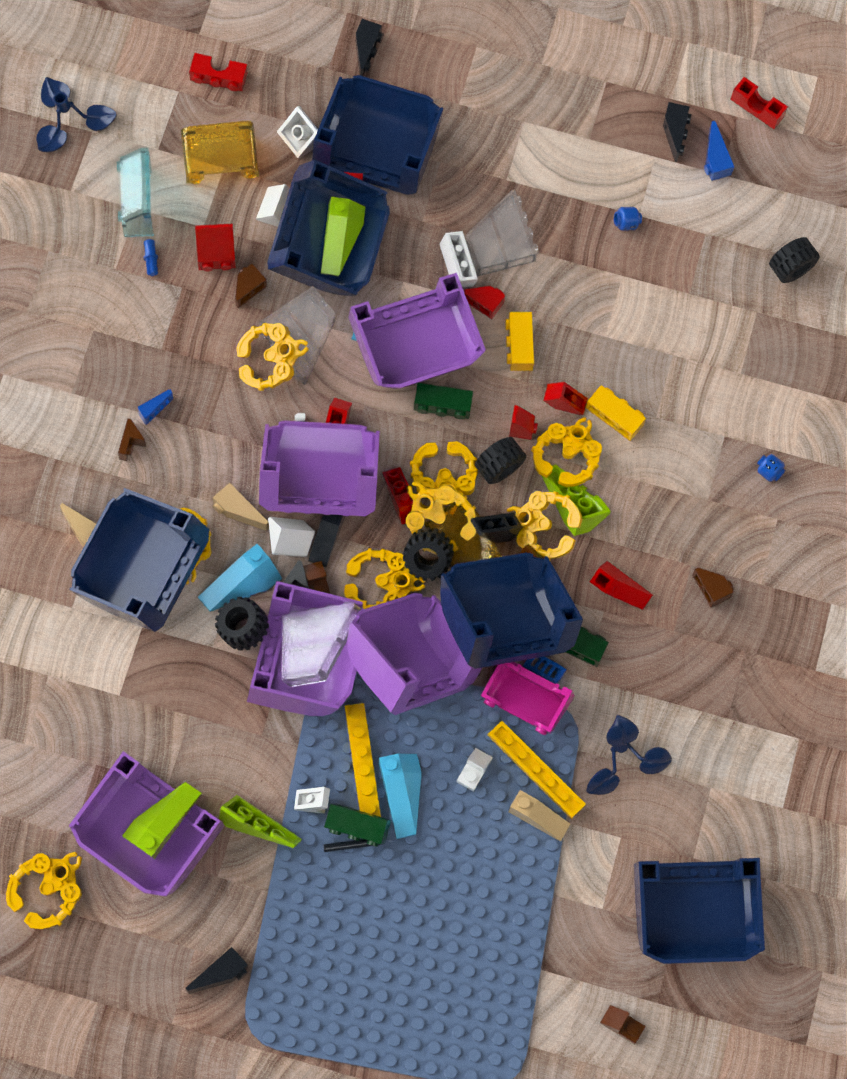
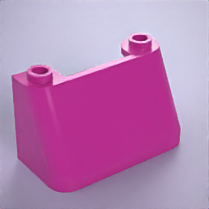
M511 662L497 665L481 697L485 699L483 703L492 708L497 706L535 726V731L546 736L547 733H552L575 695L572 690L566 687L561 689L560 685L544 679L525 669L520 664L517 665V663Z

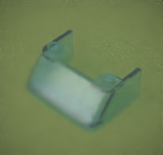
M145 147L120 157V161H117V172H120L121 211H118V222H122L124 237L154 236L151 217L150 185L152 167L149 147Z

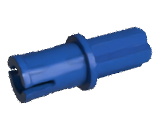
M148 239L144 241V260L146 261L147 274L155 276L158 274V255L156 254L155 240Z

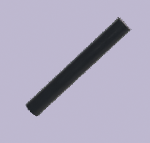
M365 839L323 844L324 852L372 846L367 844Z

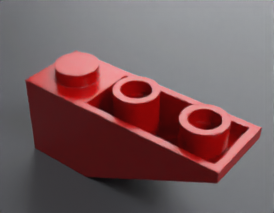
M398 467L382 472L397 516L403 525L406 524V517L412 510L413 500L408 494L407 487L409 484L401 468Z
M608 561L598 568L590 580V583L605 594L641 610L645 608L653 594Z

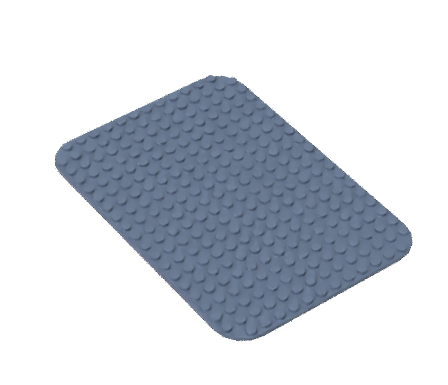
M356 671L352 693L337 711L326 716L304 715L282 822L283 827L302 840L294 848L281 844L277 846L245 1002V1019L251 1033L263 1045L277 1051L424 1079H513L521 1071L527 1056L562 840L560 842L509 813V809L521 790L539 800L565 820L567 814L488 737V733L503 721L571 789L579 745L578 727L572 714L566 710L552 733H547L544 736L535 731V726L497 706L492 708L483 703L485 699L481 697V694L485 687L470 685L464 691L394 715L369 688L358 671ZM364 703L380 814L382 818L391 820V824L384 845L324 852L323 844L353 841L348 838V834L342 832L341 835L332 834L329 832L330 829L324 826L330 804L336 803L359 810L345 705ZM477 748L493 757L473 792L457 783V779L464 769L468 758ZM398 753L417 754L422 772L417 831L414 836L396 839L378 764L379 758ZM319 787L330 789L328 808L325 809V813L294 810L297 790Z

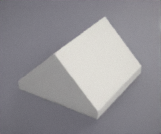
M297 106L278 129L277 133L296 157L301 158L313 150L314 138L318 128L301 107Z
M286 184L267 188L256 220L278 227L290 189Z
M268 518L272 554L306 557L308 555L315 531L304 520Z

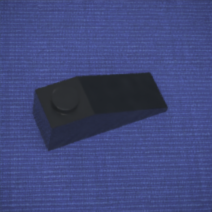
M514 512L475 517L470 520L479 536L495 543L511 541L523 528Z
M323 514L308 562L315 563L321 561L323 567H327L346 516Z
M231 947L185 989L188 994L231 983L236 979L241 980L248 973L246 971L248 964Z

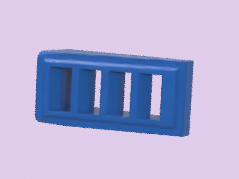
M171 389L138 406L139 416L145 425L173 400Z
M545 656L538 657L534 667L531 666V663L535 658L527 659L523 665L525 669L554 684L560 682L567 670ZM543 662L544 666L541 670H538L537 668ZM549 666L551 669L545 674L544 671ZM555 670L557 674L552 678L551 675Z

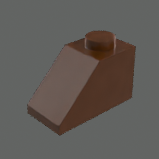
M253 264L248 267L245 266L239 271L235 295L237 308L267 287L266 278Z
M701 568L694 570L692 576L711 608L732 597L734 588L732 583L726 580L725 576Z

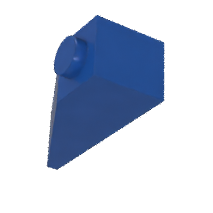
M712 121L709 129L706 162L704 165L705 173L710 176L711 181L731 176L734 170L733 162L716 121Z

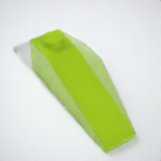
M331 196L328 204L321 274L340 275L364 225L365 206L350 199Z
M556 464L551 465L553 470L547 478L542 476L549 492L556 491L563 496L569 495L570 499L580 509L583 518L580 528H571L567 523L568 509L562 507L560 502L555 504L563 522L574 536L590 532L610 515L611 511L599 496H593L587 492V487L584 485L565 487L558 484L560 474L565 471Z
M184 782L135 818L122 836L155 859L202 793Z
M238 795L222 805L220 809L219 820L230 829L291 848L296 847L302 840Z

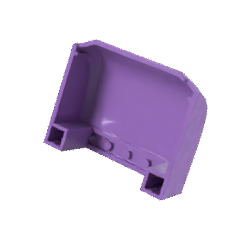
M457 272L439 278L436 289L373 310L370 307L369 301L350 307L349 321L370 376L378 386L401 389L471 366L486 351Z
M280 421L279 425L271 427L265 424L260 465L259 504L268 511L286 513L299 512L343 516H367L375 511L380 431L377 430L374 433L368 431L366 426L302 421Z
M276 581L268 614L269 621L267 623L269 628L266 629L268 633L266 636H263L264 640L261 642L247 702L309 716H326L337 711L351 695L357 670L351 662L348 653L347 638L350 624L358 612L363 610V603Z
M413 593L360 610L349 627L347 642L351 662L369 688L394 715L464 691L474 683L482 669H475L467 664L446 622L441 602L435 595L429 598L422 597L420 593Z
M123 751L69 824V827L81 848L143 893L168 896L185 881L225 825L205 809L203 810L194 804L155 859L125 839L122 835L132 821L175 789Z

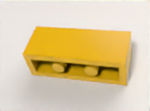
M509 312V318L505 319V330H509V336H506V347H509L510 351L506 357L507 364H510V371H533L532 312Z
M601 385L587 401V410L629 441L644 426L646 418L639 410H634L626 400L619 399L607 387L605 388Z

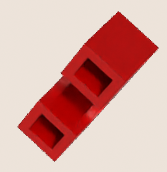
M194 53L189 70L191 81L198 84H209L213 87L228 88L231 91L243 92L248 73L247 64L229 60L228 67L225 70L217 71L212 68V56Z
M743 77L734 88L730 100L772 129H775L785 117L788 106L775 97L770 101L763 99L758 93L759 86Z

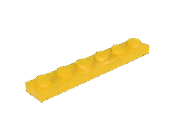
M364 703L345 705L359 811L381 817Z
M503 721L488 733V737L571 819L585 807L586 803Z

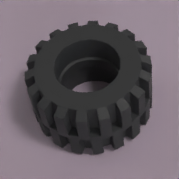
M801 237L779 249L771 258L769 266L782 283H789L810 271L818 262L820 255L807 237Z
M506 437L488 447L478 457L475 467L488 484H495L513 474L523 464L527 455L513 437Z
M426 528L425 531L419 529L417 533L414 532L403 552L405 568H409V573L411 575L414 573L416 575L415 578L419 579V577H422L423 581H427L428 578L433 581L436 579V576L441 578L442 573L446 574L454 556L453 543L450 544L451 539L449 537L446 538L443 531L439 533L436 528L433 531L430 528ZM422 548L432 549L437 553L438 559H424L420 555L419 550Z
M237 597V600L234 598L230 599V603H224L223 609H219L218 612L220 614L216 615L215 618L217 621L215 623L216 631L233 649L237 648L239 651H243L245 648L250 650L251 646L255 648L258 646L257 643L259 641L262 642L264 640L262 637L268 633L266 629L269 628L267 623L269 620L265 615L266 613L256 602L247 597L244 599ZM248 618L246 625L236 630L237 624L242 619Z

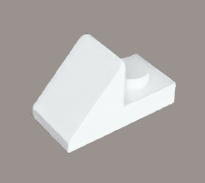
M475 748L458 777L457 783L474 792L493 757Z
M319 787L297 790L294 810L325 813V809L328 808L330 789Z

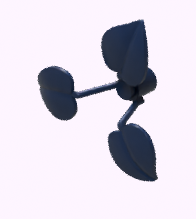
M46 77L41 89V100L49 108L56 106L57 128L53 125H47L39 130L36 137L38 150L41 152H53L65 144L67 133L60 130V113L68 112L70 107L84 119H87L86 125L93 131H101L107 128L114 121L117 114L113 109L104 105H92L87 109V115L83 114L73 102L69 101L68 98L71 92L68 85Z
M617 715L606 736L607 742L613 746L610 748L613 770L604 768L598 771L588 783L586 792L595 795H605L617 788L620 779L615 775L617 772L616 752L623 753L629 748L642 761L639 768L645 774H656L663 771L671 763L672 757L668 750L662 747H654L646 752L645 757H642L630 745V742L635 741L639 735L637 726L631 720Z

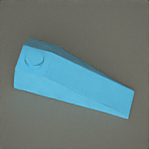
M256 544L198 596V599L211 612L224 607V603H230V599L234 598L237 600V597L249 598L251 595L259 592L268 591L276 584V581L282 580V577L270 557Z
M398 753L380 757L378 764L396 839L414 836L417 831L422 774L417 754Z

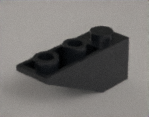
M365 19L361 20L355 38L360 76H364L365 72H369L371 67L370 60L375 58L378 50L376 48L377 44H381L384 37L382 25Z
M668 102L663 128L674 161L677 162L679 155L683 156L685 145H682V141L686 140L688 129H685V126L690 124L692 114L688 113L690 106Z

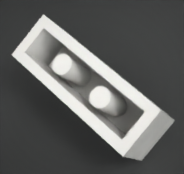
M463 231L445 233L439 245L449 275L457 272L463 291L464 289L473 288L478 278Z

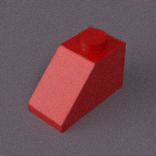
M492 286L464 289L468 304L491 320L505 302L506 295L500 289L493 288Z
M566 382L547 384L543 401L554 409L584 415L588 398Z
M334 398L329 406L326 423L347 424L352 403Z
M514 405L509 437L531 440L532 434H536L538 423L534 422L535 415L520 406Z

